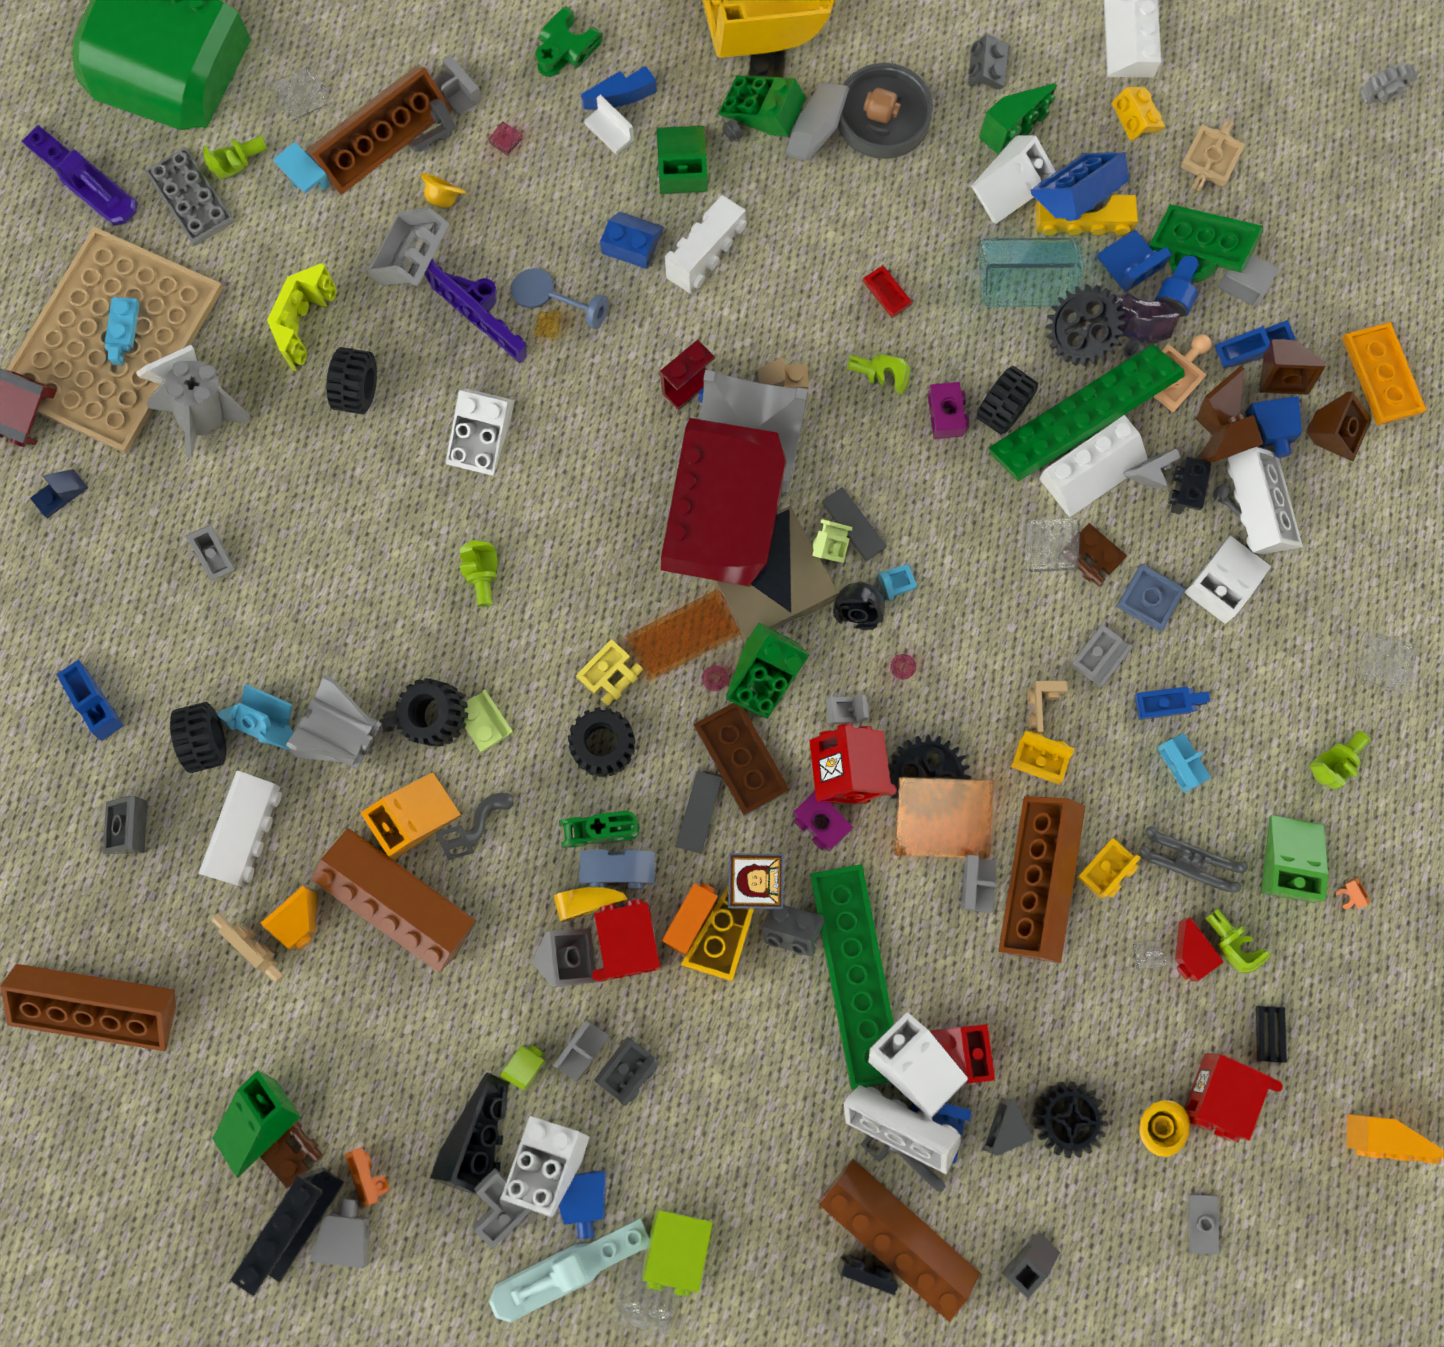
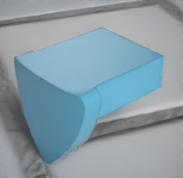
M909 564L878 573L881 588L888 601L893 600L894 596L917 589Z

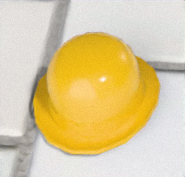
M421 173V178L425 182V199L434 206L449 208L453 206L459 194L466 195L465 190L433 174Z
M1169 1100L1155 1102L1149 1106L1140 1119L1139 1132L1142 1142L1156 1156L1169 1157L1177 1154L1184 1147L1190 1132V1120L1185 1109L1175 1101Z

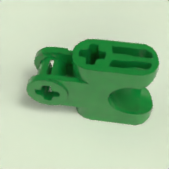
M564 6L540 32L539 39L543 44L536 50L538 71L545 77H552L558 74L568 62L574 67L579 68L602 44L603 33L595 27L589 28L582 34L569 32L568 30L575 22L574 11Z
M630 811L592 815L591 817H573L559 820V826H563L565 840L561 842V848L632 841L637 838L640 832L637 818ZM598 825H603L604 827L601 829V834L596 833Z

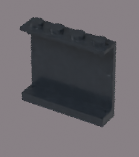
M323 1167L298 1175L229 1281L252 1297H255L268 1275L277 1282H281L345 1182Z

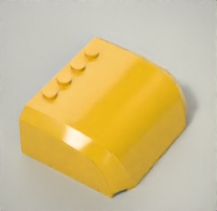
M702 0L716 55L719 58L769 53L797 47L806 43L820 32L830 17L834 0Z

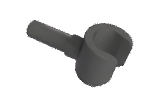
M1224 484L1216 487L1213 498L1216 500L1217 497H1220L1218 502L1224 503L1239 517L1242 511L1228 498L1231 489Z

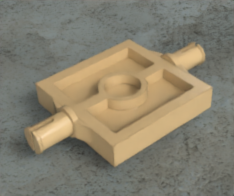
M1226 119L1220 130L1211 129L1205 125H1201L1180 166V168L1197 176L1192 185L1193 190L1200 183L1196 191H1201L1205 181H1210L1223 188L1227 183L1245 146L1244 143L1235 140L1229 135L1234 126L1232 120L1228 128H1226L1230 121Z
M217 913L211 919V922L219 928L218 932L256 969H261L275 984L282 980L284 974L275 967L278 963L273 958L275 952L264 943L261 945L256 942L254 938L257 935L248 926L244 925L242 927L238 923L233 925L221 913Z

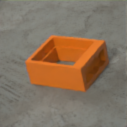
M701 882L700 886L695 883L693 884L662 939L663 944L684 956L687 955L718 901L714 888Z

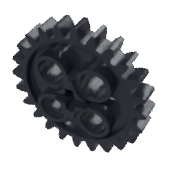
M1088 284L1085 285L1084 291L1076 286L1075 294L1067 290V299L1064 300L1059 297L1058 300L1061 305L1059 307L1052 305V309L1056 312L1055 315L1047 316L1053 321L1052 324L1046 325V328L1052 331L1046 337L1054 340L1049 346L1051 348H1058L1055 354L1057 356L1064 355L1063 360L1067 363L1072 359V364L1075 366L1079 364L1080 360L1084 367H1087L1089 360L1092 364L1097 365L1098 357L1106 361L1105 353L1115 354L1112 347L1114 345H1122L1117 340L1118 337L1126 336L1121 331V328L1128 326V323L1121 319L1126 317L1127 313L1119 311L1123 308V303L1116 302L1118 297L1115 294L1109 296L1110 290L1107 288L1101 292L1099 285H1096L1093 291ZM1096 305H1101L1100 312L1096 315H1091L1092 308ZM1076 312V319L1073 322L1068 323V316L1071 313ZM1106 317L1108 318L1106 322H1100L1104 320ZM1086 322H1090L1091 324L1087 325V330H1084L1083 327L1086 326ZM1105 328V336L1101 339H1097V332L1100 329ZM1068 329H1074V330L1069 331V332L1066 334V330H1068ZM1081 336V343L1073 347L1072 342L1074 338Z
M930 735L925 737L924 742H922L919 736H916L914 745L910 740H906L907 749L901 746L897 748L900 756L891 755L890 758L895 764H888L889 770L893 771L889 776L892 784L897 789L896 794L891 796V800L899 798L901 801L897 807L900 808L906 805L907 815L914 810L916 811V819H919L922 813H925L926 820L931 819L932 813L935 814L937 819H940L942 810L947 815H950V806L958 809L960 805L957 799H966V796L961 792L970 790V787L964 784V781L972 778V776L964 774V771L969 769L970 765H962L961 762L966 758L965 755L957 757L956 753L959 747L952 750L949 749L950 740L943 745L941 744V736H938L934 742L931 741ZM934 753L938 756V766H931L927 763V754ZM916 757L920 758L922 766L926 773H932L934 775V778H932L931 781L935 788L938 790V792H940L941 798H937V796L935 795V791L932 787V784L929 781H923L922 778L925 776V772L923 771L921 766L916 762ZM906 766H912L916 769L917 776L915 779L906 778L904 775V768ZM941 776L950 777L952 780L951 789H944L940 785ZM923 788L929 792L930 799L928 802H922L918 799V789Z

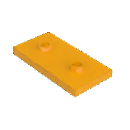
M1391 322L1343 335L1342 340L1377 426L1423 414L1427 410Z

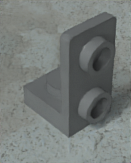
M437 98L429 102L433 109L430 111L434 122L437 125L440 123V125L409 142L410 148L414 151L422 152L432 146V142L437 139L444 140L452 135L451 131L457 129L442 100Z

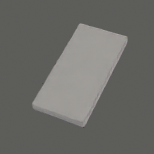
M186 147L145 170V173L194 246L236 222Z

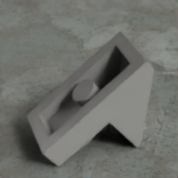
M1177 448L1167 450L1123 473L1125 477L1155 489L1164 488L1168 485L1162 471L1173 467L1172 462L1181 457Z
M210 524L186 535L210 580L235 570L231 559L223 547L222 538Z

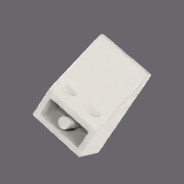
M1015 136L971 187L990 219L997 224L1031 200L1034 196L1031 194L1030 189L1056 171L1036 136Z
M471 389L459 390L445 464L494 476L511 421L515 400Z
M1230 535L1184 593L1226 624L1236 616L1251 597L1271 566Z
M908 1012L870 1048L868 1062L930 1118L968 1080L929 1030Z
M530 1116L501 1200L553 1217L581 1165L590 1137L579 1131Z

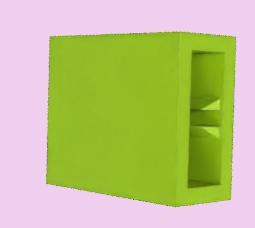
M656 1210L641 1281L647 1282L646 1288L663 1291L664 1286L675 1288L674 1294L691 1297V1292L699 1293L713 1222Z

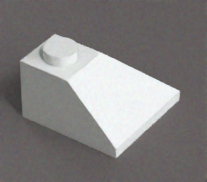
M189 345L144 366L136 374L140 378L161 384L175 362H197L192 345Z

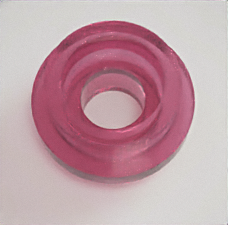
M899 654L892 659L890 670L896 678L906 680L914 675L916 663L911 656ZM900 663H905L908 666V669L906 671L899 670L898 665Z
M716 665L705 669L702 675L703 685L710 691L722 690L728 681L726 671ZM714 674L720 677L717 683L710 681V677Z

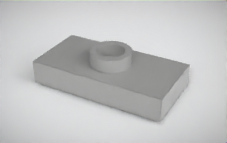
M1188 1194L1190 1253L1219 1254L1218 1196Z

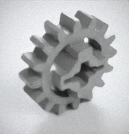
M1409 63L1405 66L1401 64L1398 67L1392 65L1386 70L1373 75L1371 82H1367L1365 84L1366 87L1361 89L1364 102L1368 103V105L1380 101L1381 103H1387L1391 99L1404 94L1407 91L1406 87L1413 85L1412 82L1417 79L1413 65L1411 66Z

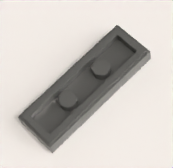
M843 487L822 500L823 506L836 523L853 527L852 531L848 530L847 538H850V542L866 562L886 549L887 545Z
M700 771L696 772L677 840V848L702 854L722 777Z

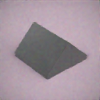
M126 796L106 802L103 854L145 852L146 800L136 796Z
M1001 1098L983 1148L984 1151L995 1156H999L1033 1140L1017 1103L1006 1098Z

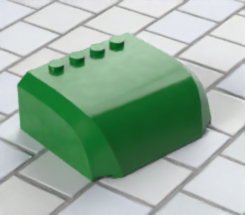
M90 0L74 36L72 48L73 67L78 83L95 101L178 130H189V128L198 127L208 128L251 38L239 12L220 0Z

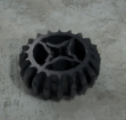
M1070 1081L1067 1090L1066 1084L1059 1082V1091L1053 1085H1050L1048 1089L1051 1096L1045 1092L1040 1094L1041 1098L1046 1102L1044 1104L1035 1102V1106L1041 1108L1042 1111L1041 1114L1037 1112L1032 1114V1117L1041 1119V1123H1035L1033 1127L1034 1129H1043V1132L1039 1133L1037 1137L1039 1140L1048 1138L1044 1146L1050 1149L1055 1145L1054 1154L1060 1155L1064 1149V1156L1066 1158H1071L1073 1151L1075 1156L1080 1158L1083 1154L1082 1148L1086 1153L1091 1154L1092 1148L1090 1143L1099 1147L1101 1144L1096 1139V1136H1106L1105 1132L1100 1131V1125L1108 1126V1122L1101 1120L1100 1116L1107 1115V1110H1098V1107L1103 1104L1102 1099L1092 1101L1096 1092L1090 1090L1086 1093L1087 1086L1084 1084H1080L1077 1089L1076 1082ZM1067 1097L1064 1109L1059 1113H1051L1054 1104L1061 1098ZM1076 1097L1086 1104L1091 1117H1084L1080 1114ZM1071 1115L1083 1121L1072 1122L1070 1127H1068L1069 1123L1058 1119V1117L1065 1118ZM1050 1121L1057 1122L1062 1126L1063 1135H1065L1064 1142L1053 1133ZM1090 1126L1089 1131L1081 1140L1073 1142V1137H1076L1080 1127Z

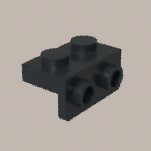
M1186 457L1180 466H1176L1173 474V481H1176L1175 489L1170 491L1168 504H1172L1171 513L1180 515L1186 507L1195 510L1203 508L1211 462Z

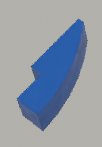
M646 66L627 77L620 70L581 94L582 107L585 110H597V97L599 95L614 108L637 102L657 92L656 79Z
M1286 320L1268 328L1262 326L1216 344L1215 348L1223 368H1228L1262 359L1272 339L1296 340L1289 321Z
M80 660L75 661L56 674L75 710L82 715L90 732L103 741L124 726Z

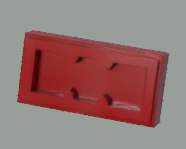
M884 265L863 278V283L891 318L911 306V299Z

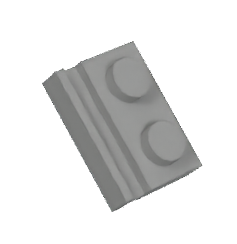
M1102 624L1070 666L1101 688L1131 650L1132 646L1127 645L1123 642L1122 638Z

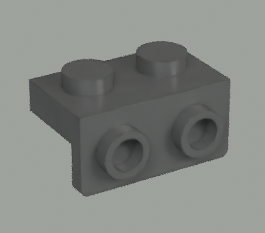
M989 34L975 41L970 49L968 85L973 87L982 82L994 89L1001 90L1004 88L1009 45Z
M783 905V909H770L761 926L764 942L774 948L780 947L793 951L798 955L813 957L815 953L814 942L824 924V918L821 915Z
M627 1036L594 1081L617 1098L621 1104L626 1106L637 1097L640 1087L646 1079L654 1075L659 1061Z

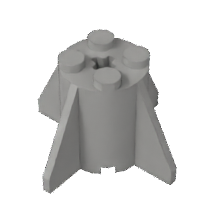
M196 361L175 362L167 377L147 400V406L150 409L173 412L176 423L185 432L186 455L189 458L193 457L197 436L208 435L216 427L219 429L224 420L250 423L251 420L250 414L220 387L214 368Z
M325 675L314 699L308 707L310 708L306 716H303L298 728L287 741L286 746L292 749L291 754L299 758L343 762L358 769L364 758L362 753L368 754L374 742L372 741V736L375 737L382 723L367 716L334 679Z

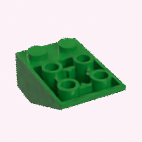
M736 75L718 115L733 119L738 123L772 136L788 137L806 100V96L795 78Z
M1052 83L1002 97L986 112L979 138L999 155L1015 136H1027L1033 130L1034 124L1037 121L1043 122L1049 115V107L1055 100L1054 93L1057 84Z
M704 125L657 128L660 194L708 192Z
M759 622L743 647L725 698L768 719L810 655L798 642Z
M257 1070L237 1089L212 1139L234 1175L239 1178L301 1116L277 1080Z

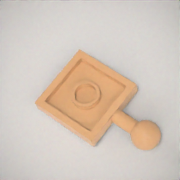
M1201 334L1194 337L1191 343L1192 348L1185 356L1181 355L1169 344L1162 350V352L1181 366L1185 373V377L1153 396L1173 413L1207 375L1192 363L1199 354H1205L1210 350L1212 342L1207 335Z

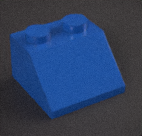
M619 211L609 219L600 240L601 252L604 255L647 269L664 226Z

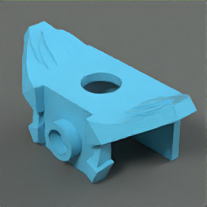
M246 684L243 689L242 702L217 713L219 719L232 730L238 729L258 738V742L268 743L287 750L291 749L286 746L287 741L293 735V731L289 726L292 704Z

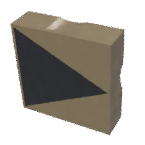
M791 505L777 512L768 563L750 587L712 580L716 589L725 599L729 614L745 643L759 622L776 631L788 621L806 616L834 602L838 595V591L820 558L812 556L813 546Z

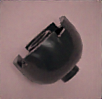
M865 582L851 583L843 587L838 593L834 602L833 616L840 624H842L843 620L858 623L854 628L866 631L877 628V624L879 622L882 623L884 620L885 600L881 592L874 586Z

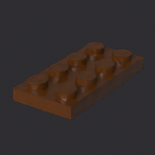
M732 703L693 724L743 816L790 791L743 707Z

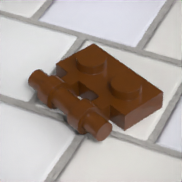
M1090 523L1071 542L1078 550L1074 552L1066 546L1060 553L1067 559V563L1071 567H1077L1085 574L1084 578L1089 582L1093 581L1098 587L1106 580L1098 572L1102 569L1110 575L1127 557L1123 551ZM1084 554L1095 563L1093 567L1081 558Z
M298 1120L260 1156L286 1189L291 1187L298 1175L306 1173L310 1169L303 1161L308 1155L315 1163L323 1157V1154L317 1148V1142L314 1139H309L301 1129L303 1126ZM291 1137L302 1147L298 1153L287 1142Z

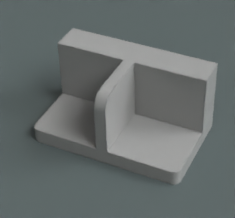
M449 55L442 60L446 72L433 81L448 104L458 115H462L479 103L482 98L479 87Z
M967 855L964 858L961 910L993 912L995 888L998 887V883L995 882V860L980 859L976 855Z
M586 1020L553 1066L561 1069L577 1082L610 1036L589 1020Z

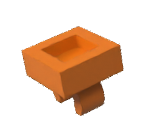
M1358 877L1345 883L1346 887L1338 889L1335 893L1336 896L1341 894L1349 895L1350 901L1342 905L1343 909H1349L1354 904L1359 909L1370 903V899Z

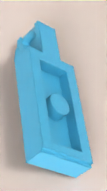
M116 297L111 299L105 349L108 351V360L113 365H123L125 352L133 349L140 305L137 299Z

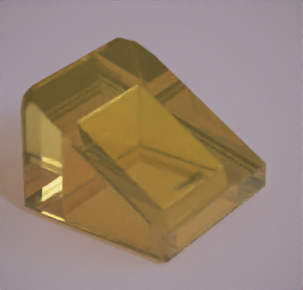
M555 310L538 313L534 336L558 340L562 321L561 311Z

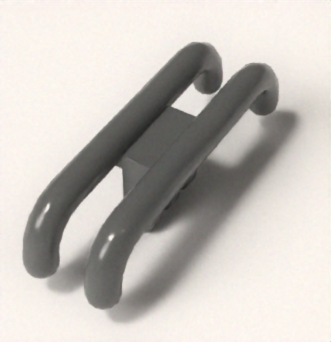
M1153 826L1146 828L1145 835L1150 840L1178 852L1174 861L1150 851L1147 846H1142L1139 848L1138 854L1144 860L1226 892L1236 893L1241 890V885L1238 882L1225 881L1201 870L1208 868L1209 864L1228 871L1243 873L1248 869L1245 862L1231 861L1159 833Z

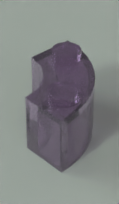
M1129 293L1118 297L1116 302H1121L1124 305L1119 311L1127 313V316L1121 319L1128 323V326L1121 328V331L1126 334L1125 337L1144 340L1150 343H1158L1172 337L1180 314L1165 301H1144Z

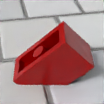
M1191 917L1179 922L1175 960L1179 964L1177 970L1184 979H1190L1191 982L1199 981L1224 963V961Z

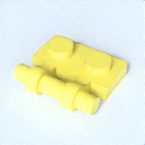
M611 639L576 675V678L594 695L603 688L607 693L601 701L608 707L614 700L617 701L622 696L621 692L630 683L633 685L638 680L637 676L643 671V668L635 663L629 670L625 664L630 660V656ZM617 672L621 673L623 677L614 686L608 682Z

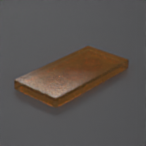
M714 590L626 635V638L648 680L652 681L740 635V631L718 591Z

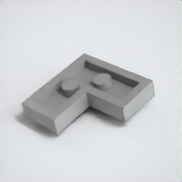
M496 1169L491 1171L474 1188L475 1192L491 1209L472 1226L474 1232L492 1249L531 1211L530 1209L501 1200L507 1179Z

